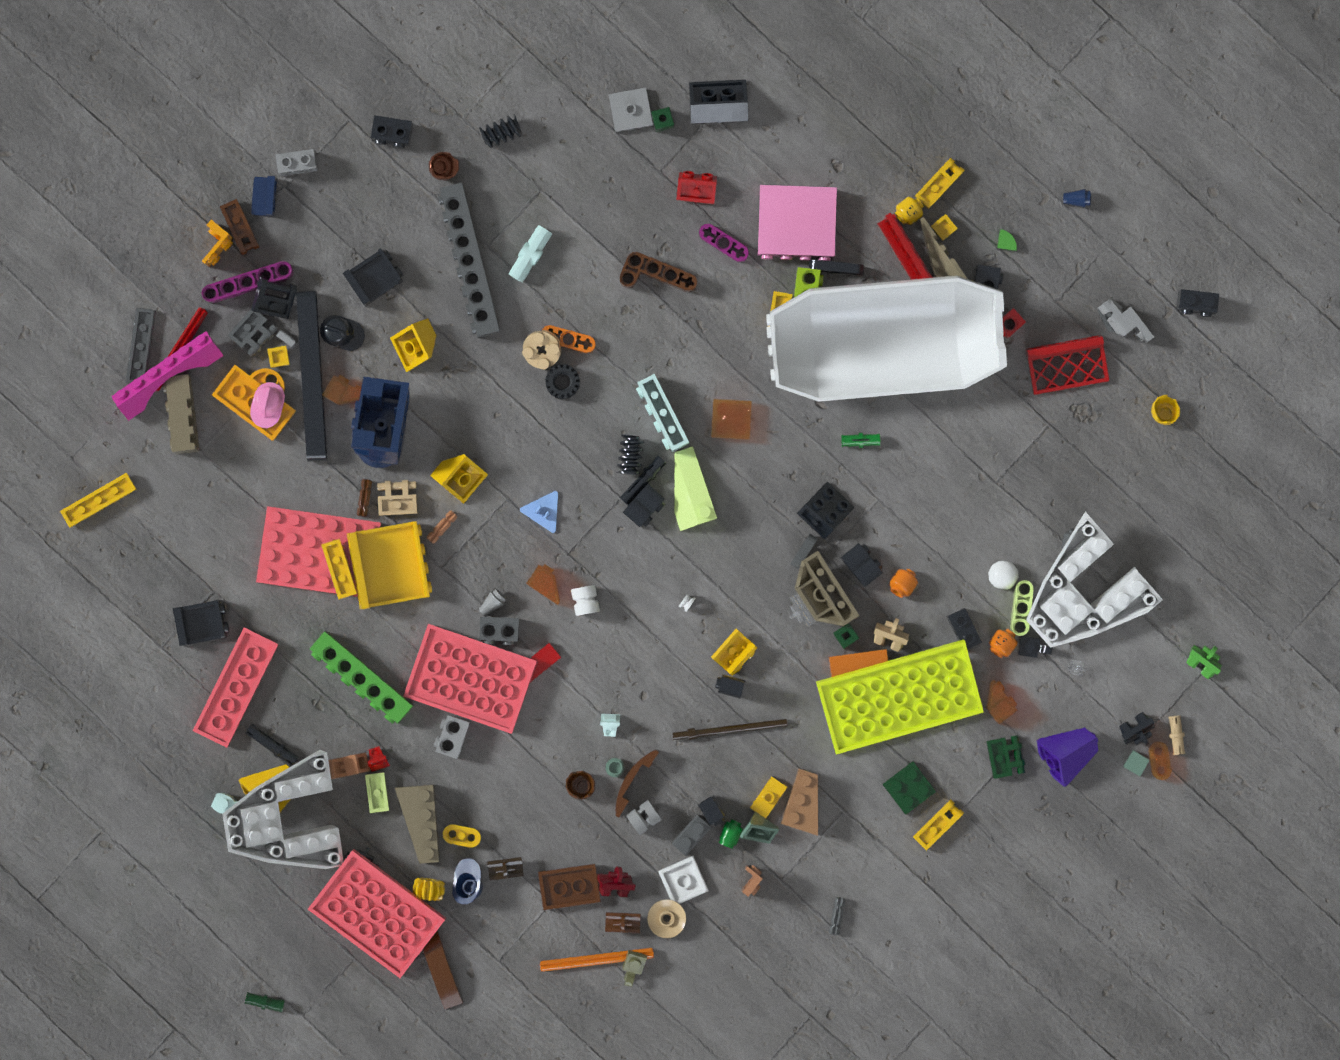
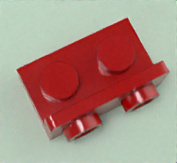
M692 171L680 172L676 200L714 204L717 176H713L711 173H703L701 175L694 174Z

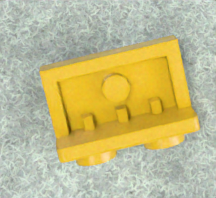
M735 629L711 658L733 676L755 654V650L758 647L739 630Z

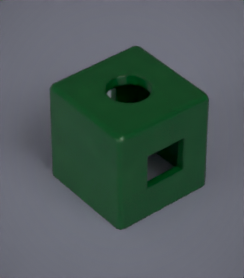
M670 107L651 112L656 132L674 128ZM660 115L666 116L665 122L659 120Z
M850 623L833 632L834 637L843 649L859 639ZM847 631L850 637L844 640L842 634Z

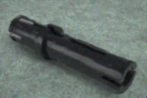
M657 456L647 468L643 469L642 474L619 498L629 505L652 479L656 478L657 473L667 463Z
M253 723L245 732V734L270 750L276 758L279 757L290 766H293L299 756L289 751L286 745L283 743L281 745Z

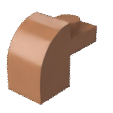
M366 752L328 760L331 779L369 772L370 768L367 763Z

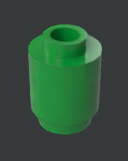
M733 819L730 822L726 821L719 836V843L733 849L734 845H737L743 831L742 823Z

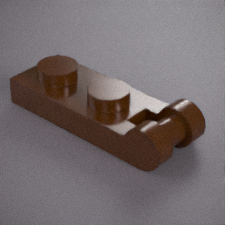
M238 199L220 206L242 256L253 248L254 250L260 248ZM248 237L250 242L243 244L242 239Z

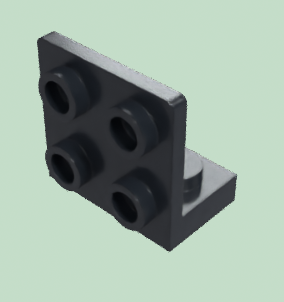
M826 482L797 514L825 540L854 509V506L829 482Z

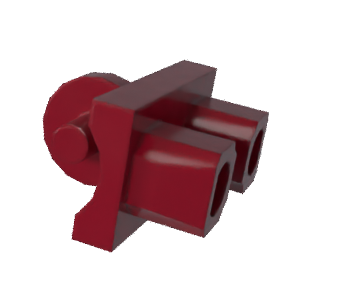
M616 866L614 872L598 874L597 876L600 884L599 891L602 896H610L612 890H617L618 896L628 897L630 890L635 891L636 885L633 884L631 875H628V872H623L622 867Z

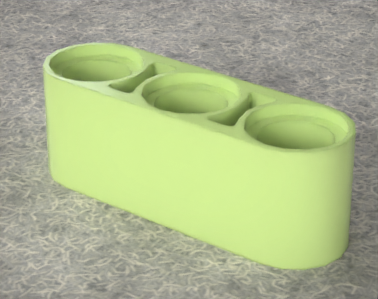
M1026 580L1018 582L1014 589L1010 629L1016 636L1025 635L1030 625L1026 619L1032 607L1033 585ZM1021 584H1026L1029 587V592L1026 595L1021 594L1019 591ZM1019 603H1024L1027 606V610L1023 614L1017 611ZM1017 622H1022L1025 626L1024 631L1021 633L1015 630Z

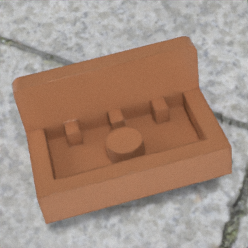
M746 865L745 870L753 876L742 888V892L749 897L750 894L754 896L760 889L759 883L763 878L760 876L762 872L757 867Z

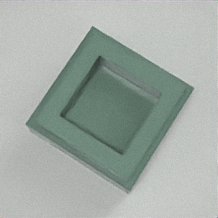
M1132 750L1123 767L1140 777L1150 760Z

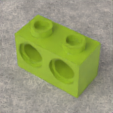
M798 267L794 297L810 288L822 286L824 275H820L821 270ZM811 274L815 277V282L807 284L804 277Z

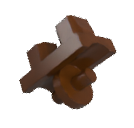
M606 912L605 932L640 933L641 914Z

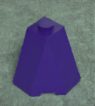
M1085 727L1036 740L1041 759H1046L1048 766L1051 768L1049 770L1050 774L1064 787L1075 778L1099 751L1097 736Z

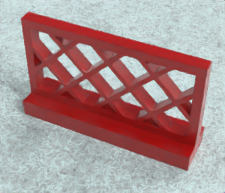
M889 213L885 215L884 220L877 225L911 280L933 278L895 214Z
M1097 335L1025 349L1033 394L1037 395L1109 381L1103 336ZM1099 348L1100 357L1095 362L1088 357V354L1092 349ZM1075 352L1083 355L1078 365L1069 360ZM1054 356H1061L1065 359L1059 369L1050 364ZM1086 358L1094 363L1089 373L1080 368ZM1041 359L1046 364L1038 372L1033 368L1032 360ZM1067 361L1076 367L1070 376L1061 371ZM1048 365L1057 370L1051 380L1042 375ZM1096 366L1103 369L1104 378L1096 379L1091 375ZM1078 369L1086 374L1082 382H1076L1072 379ZM1059 372L1068 378L1064 385L1060 386L1053 382ZM1040 376L1049 381L1044 389L1037 390L1036 382Z

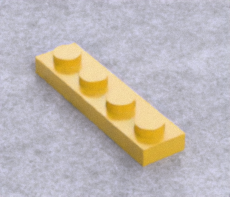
M125 473L62 509L60 512L69 528L137 489L128 473Z

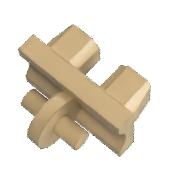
M895 618L894 622L886 620L885 625L876 624L874 643L884 645L886 638L893 640L890 648L900 652L903 646L907 645L909 634L903 632L904 626L898 625V618Z

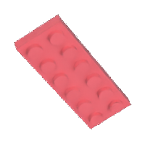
M245 627L243 628L193 729L194 732L228 748L279 645L278 643Z

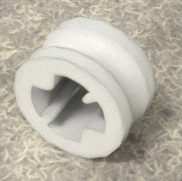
M687 593L679 607H683L684 611L687 612L696 598L690 597V594Z

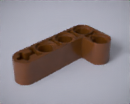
M632 252L628 255L620 274V283L624 288L634 287L640 274L688 293L694 291L697 287V279L694 275L639 252ZM632 257H639L641 259L640 265H631L630 260ZM656 264L659 270L656 273H650L648 266ZM668 271L676 273L674 280L666 279L665 275ZM626 274H630L634 277L632 283L626 284L623 281V277ZM681 274L683 275V280L688 281L690 278L694 285H690L687 288L685 287L686 283L680 281V285L676 283L679 281V275Z

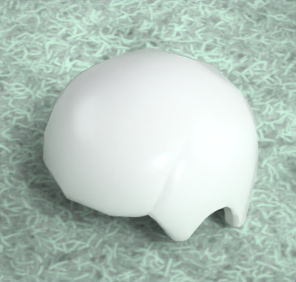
M997 561L988 572L989 581L998 589L1008 590L1015 586L1019 579L1018 569L1013 563L1008 561Z

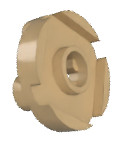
M547 330L532 332L524 341L522 355L533 367L543 370L553 366L560 358V341L555 334ZM544 345L547 353H539L537 346L541 347Z

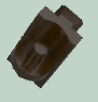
M522 857L487 861L490 881L524 876Z

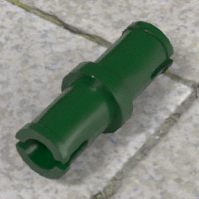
M247 992L244 1004L261 1007L262 1010L266 1008L282 1013L285 1000L270 998L266 994L261 996Z

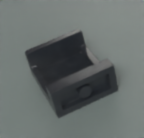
M381 248L351 270L348 269L343 272V275L365 307L403 282L401 279L403 273L398 266L393 267L390 262L393 258L387 250L383 252Z
M220 600L172 608L179 646L227 638L229 626L228 622H224L223 614H226L224 603H221Z

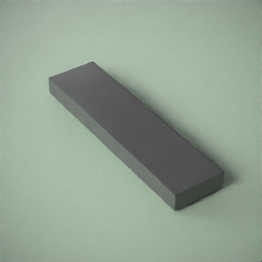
M136 307L126 384H130L148 371L156 310Z

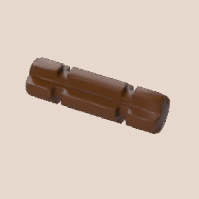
M363 479L357 515L366 517L372 481Z

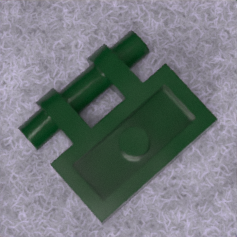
M1018 735L1011 736L1012 744L1007 745L1005 737L986 741L993 779L1012 776L1011 768L1017 767L1018 774L1025 773L1024 765L1026 763L1025 759L1022 758V742H1019ZM1010 750H1013L1015 761L1010 762L1008 754Z

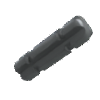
M836 897L831 918L832 926L830 925L829 933L833 935H839L840 933L839 925H841L844 911L842 908L845 905L844 898Z

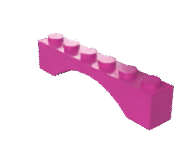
M205 331L111 397L129 421L145 410L153 393L169 378L188 369L208 367L221 358L223 354L207 331Z

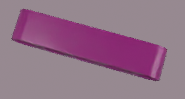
M281 261L206 285L202 289V297L208 303H217L257 290L258 280L264 272H270L271 278L268 281L280 283L289 280L293 276L294 270L288 262ZM288 266L289 273L285 276L280 275V268ZM245 278H252L253 282L250 287L243 286ZM232 283L234 285L233 292L226 293L225 286ZM210 289L216 291V296L212 299H208L206 295Z

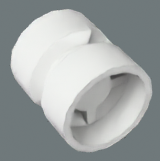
M595 585L571 589L572 598L576 601L574 605L576 616L600 612L599 603L594 599L597 596Z

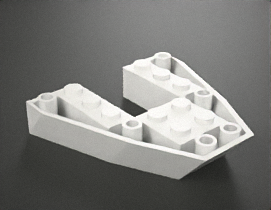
M1086 511L1043 580L1026 619L1050 648L1099 634L1148 613L1163 600L1135 567L1091 604L1076 589L1071 581L1114 545Z
M318 750L254 788L222 814L228 852L268 863L319 869L341 866L344 861L338 827L327 825L283 835L278 806L279 801L333 790L327 752Z

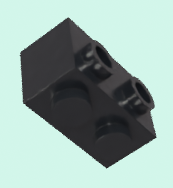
M374 115L370 138L377 145L385 146L386 143L394 144L393 147L404 149L405 146H410L413 122Z
M1181 289L1178 291L1176 310L1181 311V314L1193 315V312L1200 313V316L1212 317L1218 311L1219 294Z

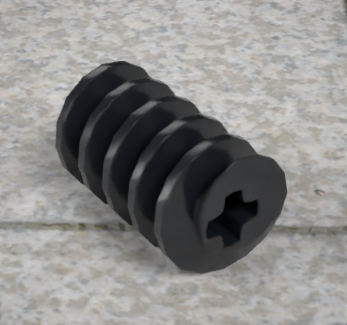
M515 114L514 119L507 116V122L501 118L500 125L494 121L493 128L486 124V131L479 127L485 144L490 148H493V142L499 146L500 139L506 143L507 136L514 140V133L521 137V128Z
M621 434V437L626 440L620 442V445L625 448L619 449V452L624 454V456L618 457V460L623 463L617 464V467L622 469V471L616 473L640 474L641 471L637 470L636 467L642 465L637 460L643 457L638 452L643 451L639 444H643L644 441L639 439V436Z

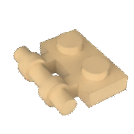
M402 480V482L385 481V483H377L378 491L385 490V496H378L379 516L418 514L417 495H409V489H416V481L408 482V480ZM392 490H402L403 495L392 496Z

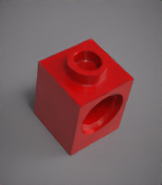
M1014 308L1003 317V337L1005 336L1007 339L1026 323ZM1005 320H1011L1014 323L1012 330L1004 327Z

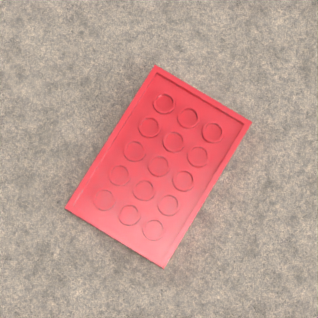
M267 506L256 582L337 594L321 544L337 539L341 540L355 584L346 533L380 528L382 523Z
M428 624L403 697L513 734L537 661Z
M355 849L347 856L308 908L310 912L399 978L402 977L446 919V917L422 899L417 898L414 893Z

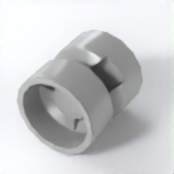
M649 800L641 804L639 810L634 809L626 815L639 835L649 829V825L654 826L662 820ZM647 813L649 817L645 820L642 815Z

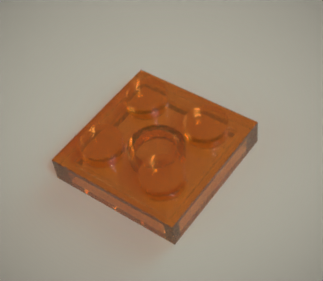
M713 399L711 438L750 440L752 401Z

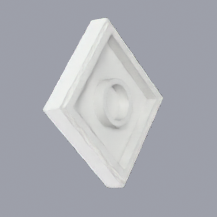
M694 856L658 871L670 900L676 901L679 904L709 891Z

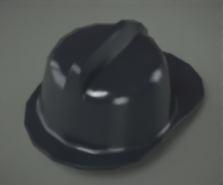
M329 316L323 320L320 326V335L324 342L343 350H356L361 347L365 339L362 326L342 316Z

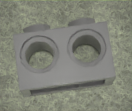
M314 149L275 154L278 174L280 176L318 171Z
M448 715L447 718L443 717L440 729H443L442 734L436 737L433 746L436 747L435 752L458 759L471 722ZM451 722L459 724L460 729L457 733L450 731L449 725ZM445 740L453 742V749L451 751H446L443 748Z

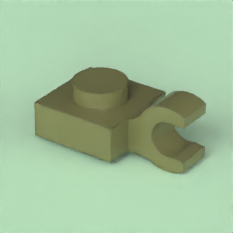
M628 950L622 966L623 970L627 971L624 977V985L632 987L635 974H642L647 955Z

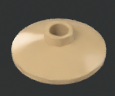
M665 899L656 902L648 913V925L651 931L662 938L675 937L683 930L686 923L684 909L673 900ZM669 915L671 917L670 921H664L663 916Z

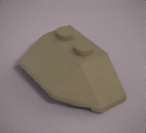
M819 551L801 561L795 590L815 621L844 626L859 616Z

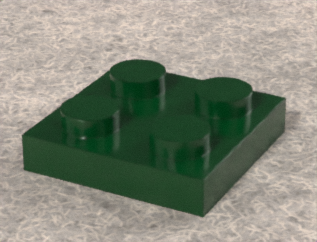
M913 761L882 784L905 815L936 793Z

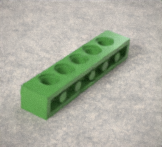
M326 631L310 648L313 651L311 655L319 662L323 660L327 663L326 668L330 672L340 674L342 676L340 680L348 687L353 685L357 689L355 693L362 699L367 697L371 701L370 705L375 710L379 711L381 709L386 713L384 717L392 724L394 722L400 723L413 707L408 700ZM331 648L336 651V657L332 660L326 656L327 650ZM344 661H348L351 664V669L348 672H344L341 669V664ZM359 673L364 674L366 678L365 682L361 685L355 680L356 675ZM373 686L380 688V694L377 697H373L370 694V689ZM391 698L394 700L395 706L393 709L385 707L386 699Z

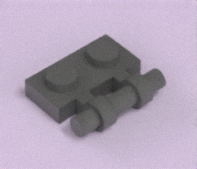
M250 310L228 336L242 349L248 343L251 348L247 353L253 357L262 350L261 347L268 339L271 340L274 337L273 334L277 331V328L272 324L266 329L263 325L268 320L261 313ZM258 331L262 332L263 335L254 342L252 340L253 336Z

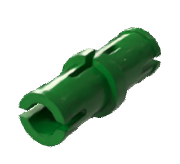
M858 433V435H841L842 447L859 446V448H863V446H880V434ZM866 439H869V440H870V441H852V440H866Z

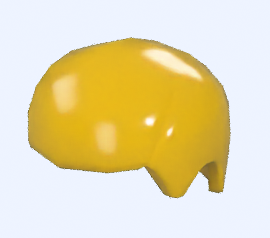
M1162 395L1157 397L1152 404L1151 414L1156 422L1162 425H1171L1179 418L1180 407L1176 399L1168 397V395Z

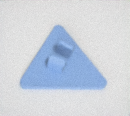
M554 491L521 507L520 512L550 532L555 533L558 492Z

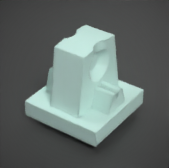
M601 714L600 726H603L604 736H616L617 726H620V714Z

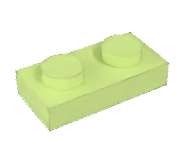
M385 772L365 775L370 813L389 811Z

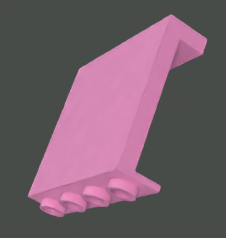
M760 185L758 256H762L761 259H773V256H780L781 260H792V257H800L802 261H809L811 258L830 261V258L835 257L837 187Z

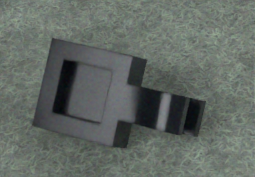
M1021 636L1018 655L1037 658L1038 653L1051 655L1053 647L1039 645L1040 639Z

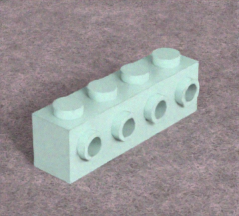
M655 374L637 382L639 387L636 390L640 398H645L647 402L645 408L649 416L653 414L656 420L653 424L658 433L662 432L664 436L662 442L666 450L671 449L674 452L688 445L689 441Z

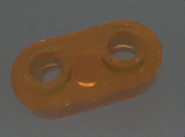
M1154 742L1148 750L1151 772L1156 779L1166 780L1172 772L1168 747L1162 742ZM1156 748L1161 749L1160 755L1155 754ZM1159 767L1164 768L1163 774L1158 773Z

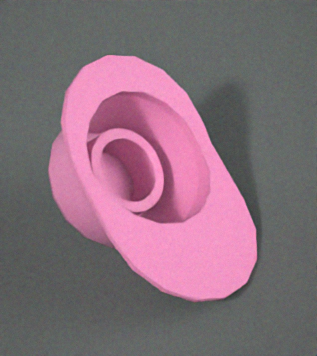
M271 382L264 383L257 388L254 394L250 415L252 421L261 428L274 426L281 416L285 394L279 385Z

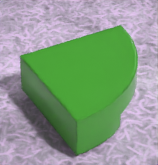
M1000 229L997 249L1017 251L1014 237L1009 232Z

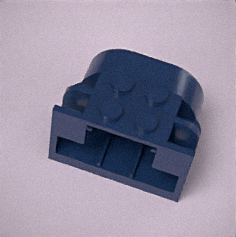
M363 377L360 399L355 402L354 412L356 413L355 418L352 419L353 439L351 448H353L354 452L359 455L365 464L371 467L385 468L399 464L403 450L410 400L409 383Z

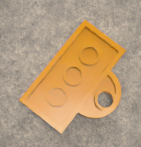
M234 365L212 396L270 440L274 441L296 410L284 402L278 422L269 428L257 426L252 421L250 412L254 394L260 385L267 383L266 378L269 375H275L277 378L275 384L279 385L285 393L283 378L276 371L268 368L259 369L249 376L238 366Z

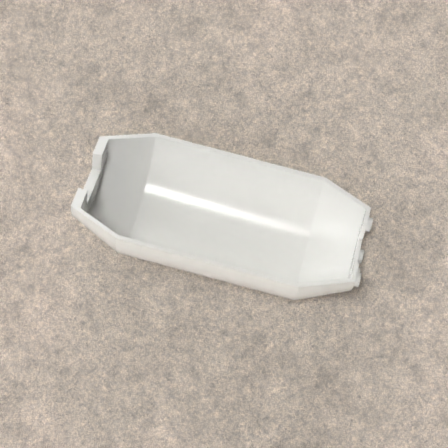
M960 276L810 288L770 311V314H766L767 326H770L766 327L767 338H771V345H768L769 357H773L774 369H770L771 381H775L778 388L816 401L965 389L1007 367L1006 347L1003 337V292Z

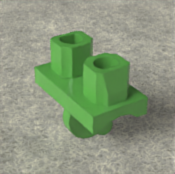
M1196 645L1191 648L1186 663L1192 668H1195L1199 662L1205 665L1201 671L1205 678L1210 679L1214 674L1218 675L1222 667L1217 662L1220 656L1215 653L1218 649L1215 645L1211 649L1206 645L1202 650Z

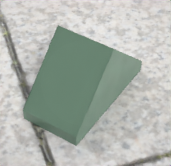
M755 812L746 824L740 837L741 839L770 844L780 829Z

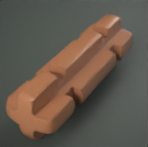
M450 510L445 515L446 517L435 526L434 531L428 534L427 539L431 543H436L439 539L438 537L442 536L451 526L450 523L457 519L458 516Z

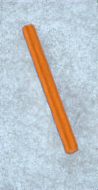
M653 948L630 950L647 955V959L654 958ZM628 951L545 960L540 962V970L544 972L624 962Z

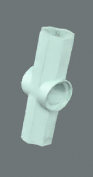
M538 225L529 241L524 244L519 252L518 259L510 270L509 275L523 283L531 268L540 259L543 253L542 250L552 236V233Z

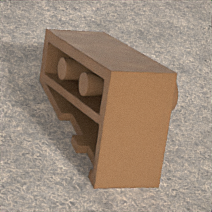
M798 768L781 824L818 836V775Z

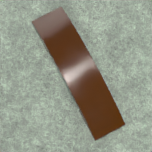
M655 749L642 757L626 775L617 796L615 809L617 817H620L629 802L623 795L643 764L649 768L659 753L658 750Z
M437 930L423 948L443 1007L448 1009L462 1004L463 1001Z

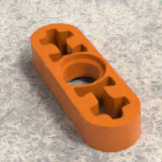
M552 325L545 326L542 329L547 331L552 329L553 333L559 335L558 331H562L560 335L561 347L583 353H591L595 349V340L591 336ZM566 334H571L574 337V341L570 345L563 342V337ZM577 336L581 337L579 341L582 342L589 339L592 347H588L587 350L581 344H578V348L574 347L577 343Z

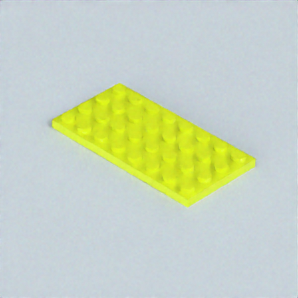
M964 639L816 681L836 754L984 712Z

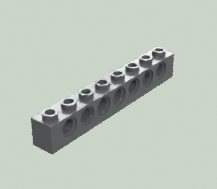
M458 183L440 188L441 193L437 195L440 205L444 204L446 211L442 212L444 222L449 223L450 230L447 231L449 242L453 241L455 249H451L453 258L458 260L460 266L456 270L459 279L463 278L464 286H461L463 297L468 298L469 304L466 305L468 316L472 315L474 323H470L472 333L477 334L478 338L500 333L463 184ZM458 201L459 208L451 210L449 208L450 202ZM457 219L464 221V226L460 229L454 227V222ZM461 238H467L469 240V243L466 247H460L458 245V242ZM466 256H471L474 259L470 266L463 264V259ZM470 275L478 276L476 284L468 283ZM475 293L483 295L481 302L475 303L472 300ZM484 311L488 314L485 321L477 319L479 312Z

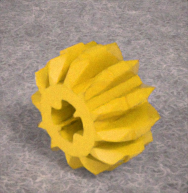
M416 878L412 891L419 899L440 901L445 893V883L437 879Z

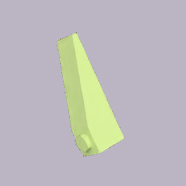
M693 446L675 452L674 513L680 531L717 519Z

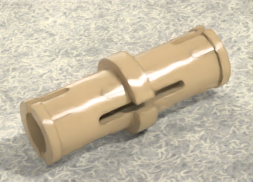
M1181 715L1170 716L1171 734H1169V737L1172 738L1173 755L1185 754L1183 741L1185 734L1182 732Z

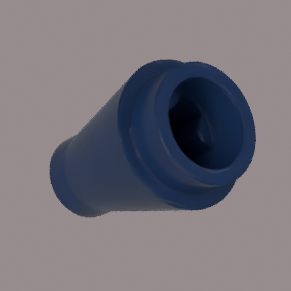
M1082 189L1063 193V204L1084 208L1091 206V191Z

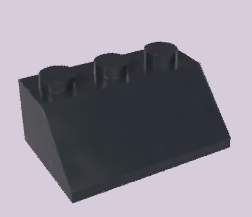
M746 79L689 82L691 124L748 121Z

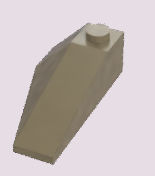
M921 218L919 223L934 278L960 276L967 279L954 258H948L949 254L946 247L941 242L938 243L937 235L925 218Z

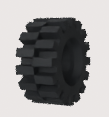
M567 364L553 366L545 378L547 390L557 399L571 398L579 389V375L573 367ZM561 374L567 375L570 378V385L566 389H559L555 384L557 376Z

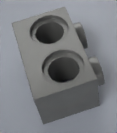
M480 617L479 640H484L486 644H495V641H503V645H514V641L519 642L520 619ZM488 625H492L495 628V633L492 636L485 634L484 630ZM507 626L514 628V635L511 637L504 635V629Z

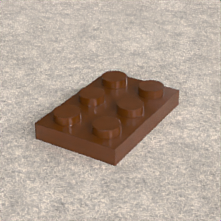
M595 864L538 872L543 910L601 902Z

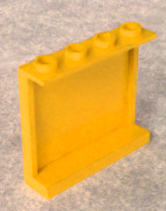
M417 521L346 533L360 609L430 597L429 593L432 592V586L426 577V574H429L427 562L424 563L423 560L425 547L423 543L420 544L419 536H422L420 524L417 525Z

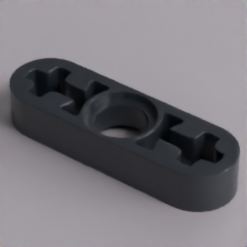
M809 260V269L821 270L820 272L864 275V265Z

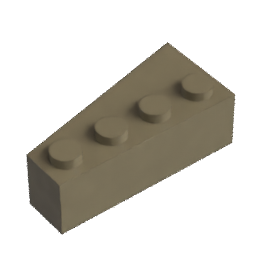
M191 375L173 376L163 383L164 393H167L168 400L165 401L166 411L169 412L168 430L171 435V450L175 454L199 452Z
M435 784L396 787L395 791L419 864L440 862Z

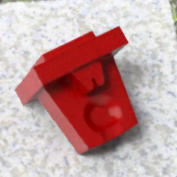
M380 746L369 749L370 760L367 763L372 772L390 766Z

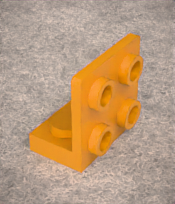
M210 220L207 224L210 228L208 232L219 241L202 260L208 267L211 265L215 266L221 258L219 255L222 251H227L233 244V237L213 220Z

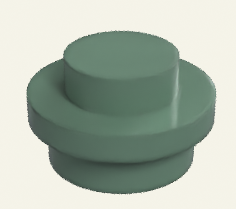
M612 758L606 763L605 769L611 777H619L623 774L625 766L622 760Z

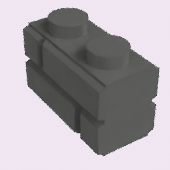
M697 814L674 839L672 845L687 856L712 827Z

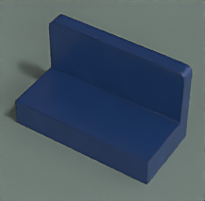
M275 176L254 177L252 215L274 217L277 178Z

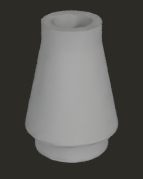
M495 589L489 593L479 611L487 617L505 605L504 602L507 598L501 591Z

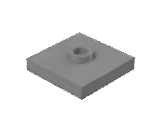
M646 88L609 94L615 133L653 126Z

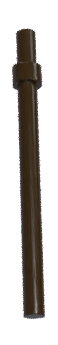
M787 719L698 730L690 728L687 731L673 732L672 735L673 740H695L696 737L787 727L788 725Z

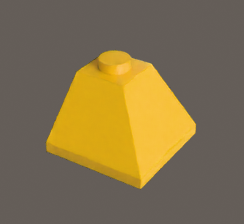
M428 318L413 323L390 337L406 372L432 357L436 334Z
M463 454L443 460L430 476L464 504L488 474Z

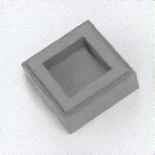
M282 330L276 335L292 348L297 344L293 338Z

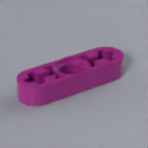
M711 224L701 226L699 236L703 241L736 262H744L748 258L749 252L746 246ZM711 228V233L715 236L716 233L720 234L716 238L715 243L711 242L714 239L711 236L704 237V229L708 230ZM721 238L729 240L730 244L727 248H721L718 245V241ZM735 243L736 246H734V248L737 250L743 249V254L745 256H740L739 258H737L736 252L732 250L730 254L727 251H729L732 247V244Z

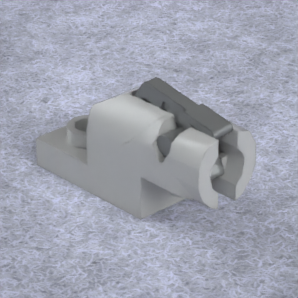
M1111 297L1097 308V312L1108 332H1115L1123 337L1135 328V335L1141 342L1144 340L1147 343L1154 338L1132 307L1123 312V307Z

